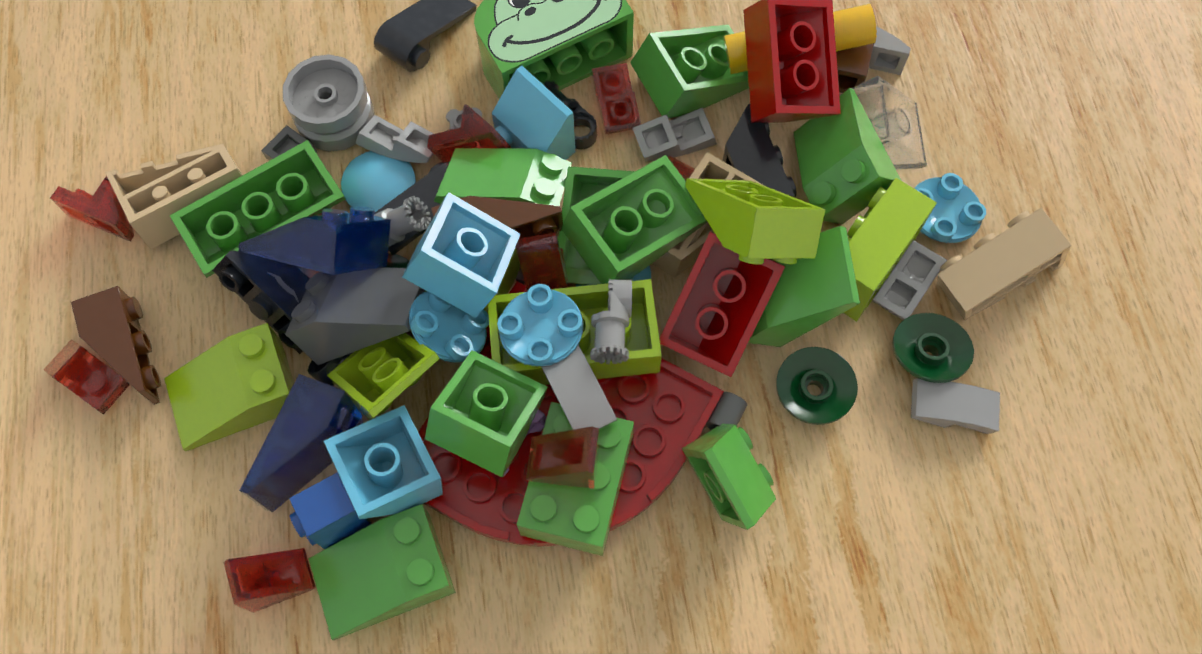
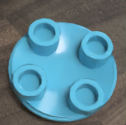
M368 151L357 156L346 167L341 179V189L347 203L353 209L363 214L372 215L415 184L416 176L409 162L392 159Z
M947 173L942 177L924 180L914 188L937 202L921 230L923 234L936 241L944 243L965 241L978 231L986 216L984 205L980 203L975 193L963 184L962 178L954 173Z
M545 284L533 285L527 292L515 297L506 306L497 322L500 340L507 353L517 361L531 366H548L562 361L576 349L583 333L582 315L575 302L567 295L552 290Z
M426 291L420 294L412 303L409 311V324L417 342L433 350L441 360L464 362L471 350L480 353L487 338L486 327L489 325V315L483 309L475 318Z

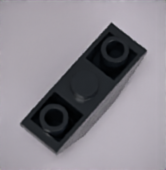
M748 104L725 145L723 161L764 186L796 198L797 191L794 180L791 176H786L782 167L783 157L781 150L777 145L773 146L769 137V123L751 122L750 104Z
M231 250L212 271L219 277L220 282L225 288L235 292L249 305L250 311L257 318L264 320L278 333L280 340L286 346L294 348L301 354L303 351L285 333L293 318L291 316L292 311L301 302L306 292L305 285L309 278L287 256Z

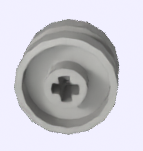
M330 54L313 56L300 62L292 69L283 84V101L301 136L314 144L316 149L338 151L356 145L359 132L374 116V106L367 92L364 79L357 66L346 58Z

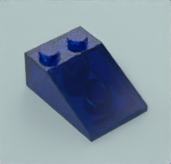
M350 207V213L338 209H323L322 216L303 217L239 243V252L331 275L386 267L391 219L374 216L375 210L367 207Z
M299 374L239 491L263 509L274 512L332 464L333 461L324 444V440L363 424V420H361L363 415L347 393L341 389Z

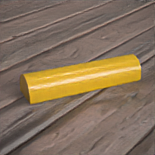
M871 4L833 11L836 51L876 42V21ZM745 31L725 35L724 45L730 73L735 74L748 71Z

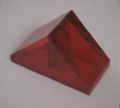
M591 426L532 437L526 480L594 489L599 454V429Z
M305 548L232 558L223 562L234 605L253 613L316 588Z

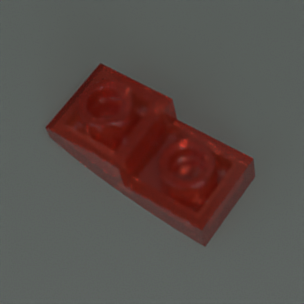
M627 63L592 68L591 74L605 134L633 130L634 127L641 125L635 91H632Z

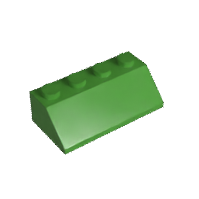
M306 140L171 214L170 217L207 278L215 274L212 270L231 250L252 253L346 200V198L309 141Z

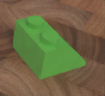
M471 350L431 406L425 439L503 477L520 449L548 387Z
M723 423L686 445L682 450L721 520L748 530L759 521L776 500L770 488L774 485V482L764 465L756 463L750 452L753 449V444L745 430L741 427L737 428L735 424Z

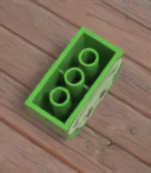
M483 0L475 13L474 24L483 72L499 99L513 74L520 66L528 70L543 85L546 81H555L560 91L633 55L634 12L626 0Z

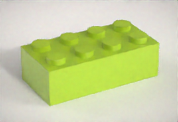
M651 279L632 281V316L629 318V326L625 328V348L629 351V359L626 362H617V364H613L612 360H610V364H606V360L601 364L590 358V351L595 348V327L591 325V317L593 314L608 311L609 283L552 289L571 298L581 312L583 333L578 345L596 379L660 372L662 355ZM524 292L495 295L488 303L492 360L543 385L550 384L541 366H531L517 361L507 353L500 340L497 325L498 318L502 315L506 306L515 297Z

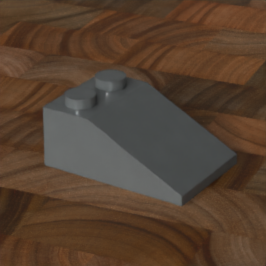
M340 266L326 273L318 272L307 281L305 285L306 292L301 302L292 311L291 316L293 318L285 334L317 365L410 331L409 311L411 305L425 290L402 278L406 268Z

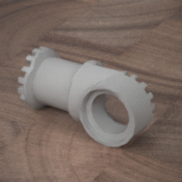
M411 196L405 199L403 205L396 209L387 208L370 217L357 218L352 222L349 229L350 242L357 251L362 253L383 250L404 240L407 233L414 230L421 232L427 229L430 224L429 221H431V218L427 217L430 215V212L425 211L428 207L427 205L423 207L424 202H420V198ZM367 224L372 226L375 233V238L371 245L364 238V230Z
M609 279L608 311L593 314L591 317V325L595 327V348L591 349L590 358L601 364L605 360L606 364H610V360H612L613 364H617V362L622 363V361L626 362L629 359V351L625 348V328L629 326V318L632 316V280Z

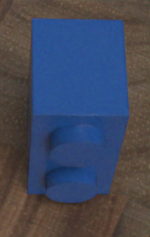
M338 472L289 498L295 512L289 515L291 522L301 538L306 536L312 546L318 544L322 548L327 549L372 524L369 518H358Z

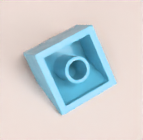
M520 66L513 74L492 111L493 134L497 141L505 148L510 146L511 148L539 149L567 160L576 152L573 111L528 70Z
M448 192L417 245L402 278L476 318L497 294L520 233Z
M405 405L324 440V444L359 519L396 514L443 494L441 477Z

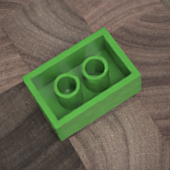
M551 402L517 522L520 535L603 556L633 438L634 422L617 418V421L577 440L561 405Z

